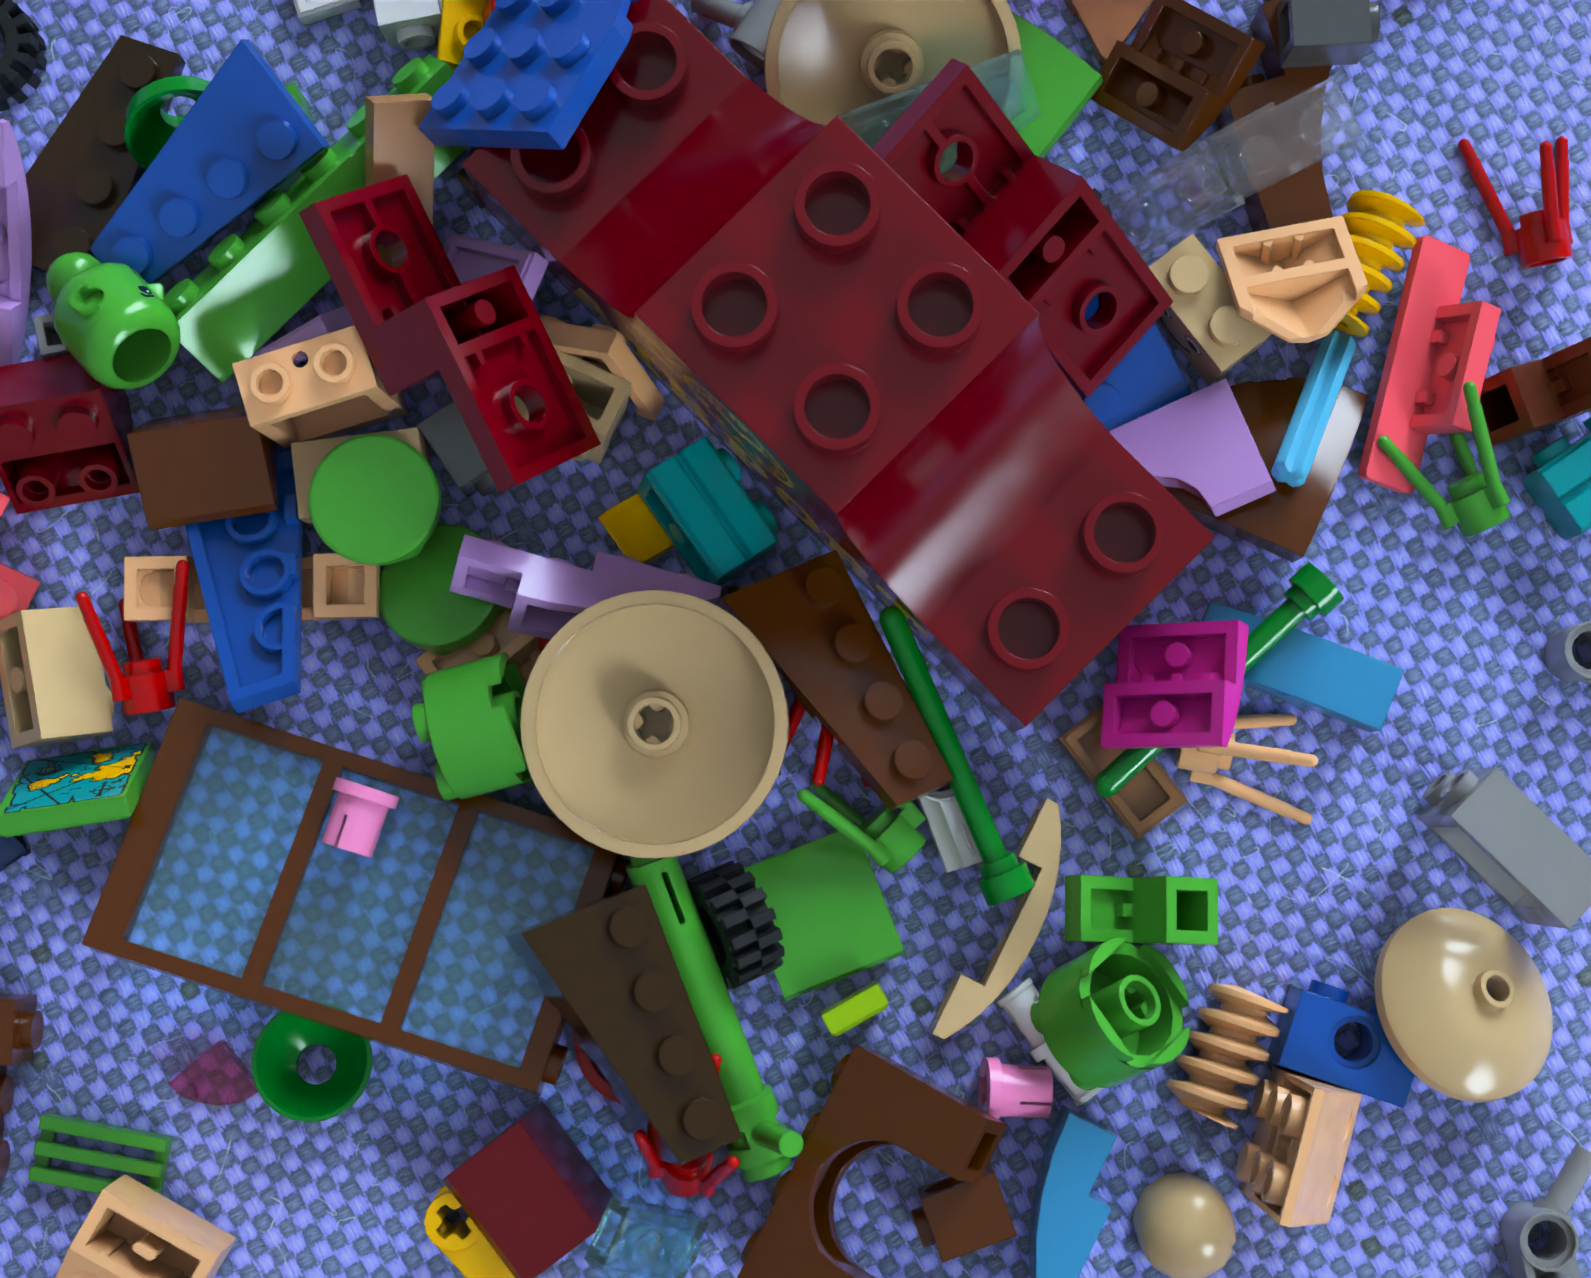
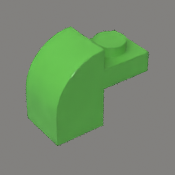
M1066 875L1065 941L1102 944L1110 939L1123 937L1128 938L1125 942L1133 945H1143L1145 943L1148 945H1218V879L1177 876L1129 878Z

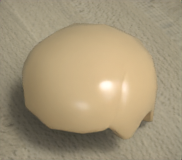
M1190 1172L1164 1174L1143 1189L1133 1210L1132 1223L1143 1254L1150 1261L1154 1269L1170 1278H1206L1223 1268L1233 1254V1245L1236 1243V1226L1231 1209L1220 1191L1211 1182Z

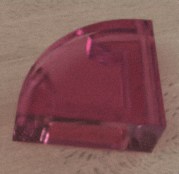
M224 1039L215 1043L168 1083L184 1098L209 1105L236 1104L259 1093L256 1089L252 1073Z

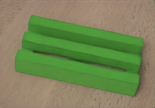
M46 1113L41 1116L38 1128L42 1129L40 1140L36 1141L33 1152L34 1155H37L34 1166L30 1167L28 1180L100 1194L105 1187L118 1179L51 1166L52 1158L150 1176L149 1183L144 1185L162 1195L173 1136L54 1113ZM57 1133L155 1151L154 1158L151 1161L56 1143Z

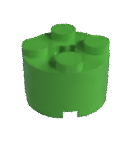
M505 652L428 673L421 682L424 702L412 706V718L416 733L421 742L432 743L438 761L434 766L435 779L438 790L446 801L455 798L467 799L533 781L525 761L521 742V707L526 683L516 663L506 665L509 655Z
M1116 937L1058 966L1047 976L1041 987L1039 999L1035 1000L1031 1005L1030 1016L1035 1029L1044 1036L1049 1050L1058 1063L1069 1073L1072 1082L1083 1090H1092L1097 1087L1109 1088L1124 1083L1174 1060L1187 1045L1190 1026L1183 1028L1182 1008L1189 1005L1185 986L1169 960L1160 951L1146 943L1137 947L1125 942L1128 938Z

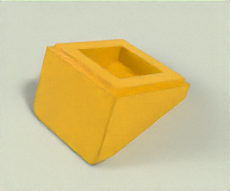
M638 493L598 516V519L623 555L632 557L640 563L650 565L675 547Z

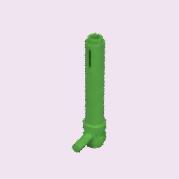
M628 856L631 863L626 866V871L633 887L645 884L710 1055L718 1053L722 1057L719 1078L742 1138L726 1145L728 1157L736 1156L739 1159V1166L736 1169L741 1170L744 1180L748 1182H756L773 1177L787 1169L792 1163V1158L800 1154L804 1144L803 1138L798 1132L787 1128L785 1123L777 1121L775 1115L779 1111V1105L771 1085L763 1084L678 856L656 859Z

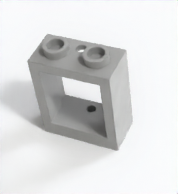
M1498 768L1465 769L1458 771L1456 774L1448 770L1426 789L1422 798L1428 803L1420 810L1416 817L1526 923L1570 929L1591 907V857Z

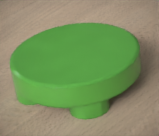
M367 434L353 437L340 443L324 456L314 471L310 482L308 507L316 532L330 549L344 558L359 564L383 566L402 560H409L416 557L423 550L424 545L430 539L438 524L442 507V494L434 467L419 451L410 444L392 436Z
M437 525L432 536L424 545L423 550L416 557L390 565H383L380 571L379 608L384 620L404 641L435 656H446L454 650L474 642L507 609L504 606L449 591L464 534L483 539L475 532L456 525Z

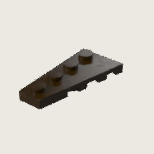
M123 35L119 37L25 175L31 217L32 269L47 273L50 265L58 257L71 252L87 253L96 258L89 248L147 170L131 156L126 147L123 130L126 107L131 98L148 84L166 77L181 76L186 62L180 54ZM170 98L162 105L161 109L164 112L168 113L173 98Z

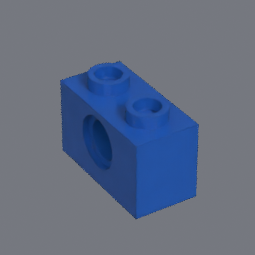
M1312 979L1308 991L1289 985L1282 1006L1290 1011L1289 1013L1279 1014L1276 1026L1281 1032L1279 1037H1272L1267 1051L1270 1054L1268 1060L1286 1068L1404 1108L1414 1074L1401 1061L1389 1043L1378 1016L1376 1002L1373 1000L1370 1012L1346 1005L1350 992ZM1354 1022L1361 1034L1359 1047L1348 1056H1340L1334 1046L1335 1034L1342 1025Z

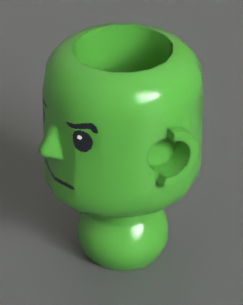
M82 252L63 254L50 265L46 274V289L51 299L55 302L54 328L65 348L92 378L108 388L132 390L146 386L158 379L173 364L180 349V327L172 310L165 303L164 287L161 283L148 284L139 273L123 263L101 264L92 255Z

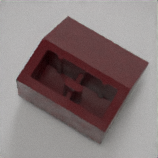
M71 354L0 366V477L17 514L140 493L127 434L133 430L129 399L125 390L108 388L92 378Z

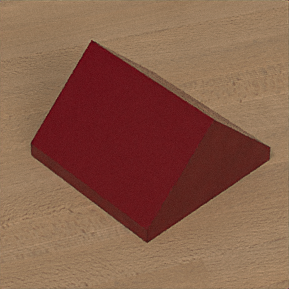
M543 1101L535 1105L442 1179L515 1278L537 1277L598 1231L619 1205V1202Z

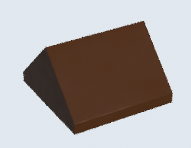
M244 405L151 419L127 434L144 513L151 530L278 511L276 442L250 427Z

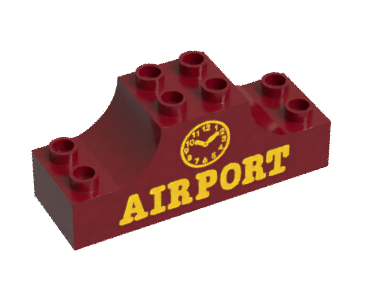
M640 0L634 3L631 2L626 16L634 26L629 43L564 150L478 147L461 164L483 206L527 250L536 252L547 259L549 264L546 269L601 324L617 330L624 336L627 346L636 359L830 552L837 550L844 566L885 607L897 606L904 613L913 635L1011 733L1026 727L1215 536L1109 433L1082 400L1058 366L1043 338L1039 324L1040 313L838 115L827 125L817 124L779 103L749 80L669 0Z

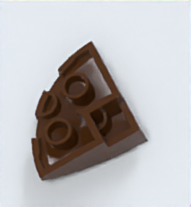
M1293 377L1286 380L1247 381L1230 386L1276 491L1215 517L1203 499L1183 488L1164 487L1203 526L1230 539L1237 536L1293 563L1304 557L1322 518L1351 448L1369 395L1346 386H1341L1305 483L1299 487H1291L1286 482H1277L1273 478L1271 470L1306 378Z

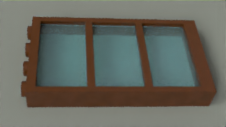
M179 698L82 945L114 958L541 1096L545 1082L552 1085L557 1084L567 1056L568 1047L558 1044L566 1020L558 1008L550 1003L537 984L539 981L524 959L521 956L518 957L505 937L623 890L628 876L626 866L631 862L621 858L622 854L603 849L585 840L559 819L485 795H478L467 799L455 798L446 801L441 796L435 779ZM336 777L400 797L396 809H388L372 858L321 842L338 791L332 790Z

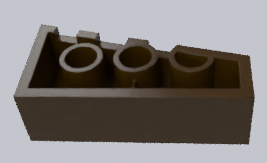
M645 884L625 888L505 937L518 957L521 956L539 981L537 984L550 1003L558 1008L578 1037L576 1039L588 1058L596 1063L612 1086V1092L637 1128L647 1133L660 1161L682 1165L742 1138Z

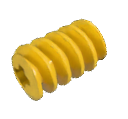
M1360 190L1352 193L1346 203L1348 213L1342 214L1368 284L1366 292L1336 325L1335 329L1358 337H1365L1370 330L1367 324L1356 316L1358 312L1377 315L1381 309L1379 302L1368 295L1369 291L1389 293L1393 287L1391 280L1380 272L1381 269L1400 272L1405 265L1404 260L1392 250L1393 247L1412 250L1417 242L1415 237L1404 228L1405 225L1412 227L1426 225L1424 218L1419 212L1405 201L1391 194L1375 190Z

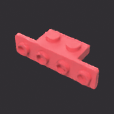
M1428 235L1417 237V242L1412 249L1358 470V475L1361 479L1400 494H1411L1414 492L1415 487L1379 447V437L1384 435L1389 437L1419 470L1428 435L1472 432L1463 385L1468 381L1474 382L1480 400L1501 313V308L1485 301L1460 303L1470 263V255Z

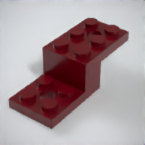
M952 58L872 148L1040 313V330L1052 356L1073 388L1088 398L1172 304L1173 300L1085 179L1036 156L967 64ZM957 142L956 162L948 171L941 173L940 161L943 152L949 145ZM1098 294L1099 307L1092 317L1085 320L1087 305Z
M407 174L315 202L299 212L389 396L442 376L499 493L601 445L515 265L461 284ZM375 243L382 244L391 256L392 266H389L380 258ZM514 396H518L526 405L529 421L525 420L518 412Z

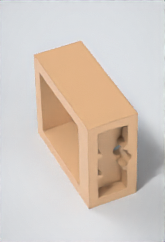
M355 325L232 363L250 427L288 450L291 449V443L335 438L410 414L403 391L389 396ZM300 353L307 354V364L304 367H296L294 364L295 357Z

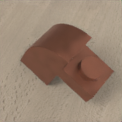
M1591 337L1545 358L1508 368L1484 379L1480 403L1482 404L1492 446L1526 436L1591 411Z

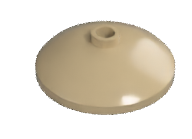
M1438 908L1420 913L1401 924L1389 936L1381 950L1376 965L1374 978L1375 1002L1385 1035L1395 1053L1406 1067L1432 1089L1448 1097L1466 1102L1480 1103L1499 1100L1517 1093L1533 1081L1542 1069L1550 1050L1553 1017L1544 980L1524 947L1508 931L1494 921L1475 912L1458 908Z

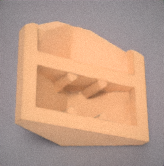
M1343 215L1218 238L1216 241V249L1238 315L1288 343H1310L1328 336L1367 289L1368 283Z

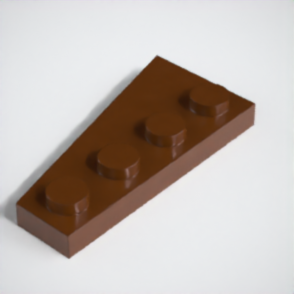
M837 550L828 552L721 598L717 606L740 620L760 640L771 656L779 673L798 694L796 697L797 701L812 718L817 716L838 741L836 747L890 811L948 785L954 779Z

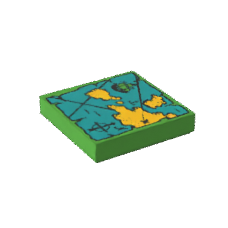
M152 741L27 760L0 804V837L4 836L7 838L130 818L156 758Z

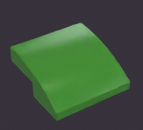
M1012 12L1020 37L1022 73L1018 96L1009 121L1032 152L1044 159L1101 86L1103 79L1096 70L1063 44L1034 24Z
M834 832L744 868L745 873L750 871L756 878L755 887L757 889L763 888L767 895L764 901L768 909L773 907L777 917L773 920L774 925L780 928L783 939L779 943L784 947L785 956L781 957L783 964L773 971L786 1001L906 954L865 850L841 832Z

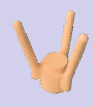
M1292 713L1237 715L1233 729L1292 726L1296 724L1297 717ZM1233 732L1227 747L1177 748L1176 768L1190 770L1189 782L1211 785L1304 825L1312 822L1313 818L1310 813L1219 774L1216 771L1217 769L1229 771L1233 757L1286 765L1315 767L1318 764V758L1315 755L1235 742V733Z

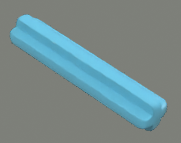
M1332 330L1328 336L1322 338L1271 470L1272 476L1277 482H1286L1291 487H1299L1305 483L1356 348L1355 340L1351 335H1342L1337 330Z

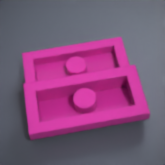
M1240 620L1127 625L1119 633L1116 683H1104L1101 747L1105 749L1227 747L1233 732L1242 694L1249 625Z

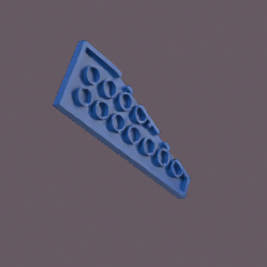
M495 0L496 7L482 29L472 36L465 45L463 59L449 81L443 84L434 94L431 100V109L418 129L435 146L564 150L627 47L634 26L626 16L630 3L640 0Z

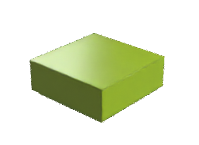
M875 979L822 1009L821 1017L831 1035L838 1037L887 1009L889 1002L878 981Z

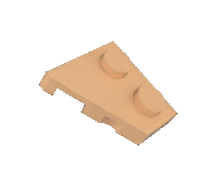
M540 316L554 348L631 382L629 397L637 407V415L646 419L656 420L665 399L626 344V339L620 332L603 324H593L591 327L566 324L552 316Z

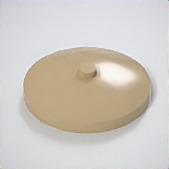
M780 0L769 26L765 46L764 67L767 94L791 111L817 124L827 125L838 115L872 149L953 58L967 64L1009 120L1016 103L1021 81L1022 52L1016 21L1006 0ZM957 142L949 145L943 152L940 161L941 173L948 171L956 162Z
M663 590L635 591L602 600L586 608L559 629L547 643L530 673L524 691L520 722L521 742L530 776L538 792L554 814L572 831L585 840L618 854L637 858H670L705 849L723 840L751 818L763 804L779 776L785 758L789 732L788 704L782 680L771 656L752 631L736 617L704 599L689 594Z

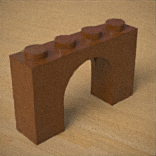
M855 1044L851 1054L845 1055L840 1060L832 1074L831 1087L833 1089L822 1111L816 1113L807 1123L802 1134L803 1149L792 1170L787 1171L777 1182L771 1197V1203L774 1206L762 1229L757 1230L747 1241L741 1256V1261L744 1265L737 1278H876L851 1260L843 1249L835 1229V1195L842 1177L851 1164L872 1149L884 1145H897L955 1180L978 1184L1008 1124L881 1052Z

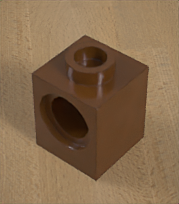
M990 1162L978 1184L947 1177L917 1188L922 1206L911 1210L918 1234L924 1248L936 1244L942 1262L1017 1236Z

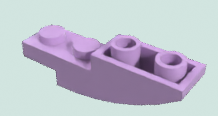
M464 534L449 591L511 608L512 612L506 630L539 638L552 639L559 629L586 608L620 594L646 590L673 591L689 594L716 605L722 586L702 581L691 574L674 573L643 564L629 556H615L597 550L592 568L587 570L573 566L568 561L560 558H546L511 548L497 540H483Z

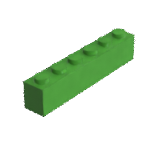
M430 54L423 60L417 57L405 64L392 79V84L395 87L387 95L428 93L433 97L436 91L449 81L454 71L446 62ZM365 105L359 108L348 120L346 128L349 131L332 148H326L301 168L300 172L303 175L286 192L281 189L277 190L261 202L254 213L257 220L239 237L236 234L227 236L212 250L208 257V261L211 264L193 281L189 278L180 281L166 294L165 303L172 310L180 327V343L222 384L234 373L232 363L250 358L331 280L299 212L315 202L365 187ZM434 146V179L468 147Z

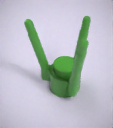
M1472 381L1464 383L1463 392L1482 471H1478L1464 434L1448 433L1465 477L1447 486L1451 497L1447 501L1389 437L1384 435L1378 439L1379 447L1435 510L1443 529H1448L1457 524L1464 537L1488 530L1511 515L1506 505L1510 502V499L1500 480L1482 404L1479 400L1476 385Z
M812 779L809 782L810 788L823 800H820L806 789H801L797 793V798L803 804L865 850L880 867L883 866L889 873L895 872L910 861L926 841V837L917 829L924 822L926 816L913 802L899 807L894 812L890 811L886 805H883L865 819L825 784L815 786Z

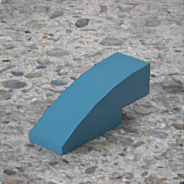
M1210 602L1201 622L1240 620L1249 625V635L1265 618ZM1294 628L1244 674L1243 685L1299 708H1310L1366 732H1373L1382 729L1404 669Z
M1064 1105L1061 1107L1046 1143L1035 1184L1030 1222L1031 1278H1078L1111 1211V1207L1104 1198L1092 1193L1091 1189L1117 1136L1109 1128Z

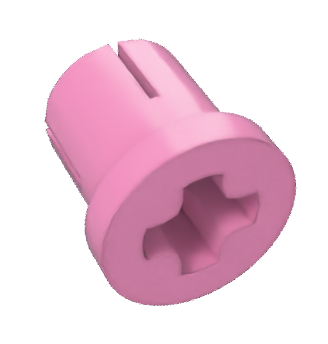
M336 777L332 790L338 791L321 842L372 858L388 809L395 810L400 797Z
M983 1057L978 1077L979 1109L997 1119L1000 1117L1049 1118L1052 1110L1051 1103H1053V1077L1048 1066L1001 1064L998 1057Z

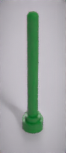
M1307 562L1288 580L1291 587L1283 593L1286 600L1248 635L1245 673L1304 618L1311 622L1318 614L1326 617L1344 600L1337 587L1310 562ZM1165 748L1125 749L1097 775L1094 781L1096 792L1103 797L1115 795Z
M897 606L885 607L880 612L879 623L907 688L954 778L949 785L983 863L978 865L982 877L977 880L984 899L987 905L991 906L1015 898L1035 886L1025 860H1017L1014 851H1006L904 613Z

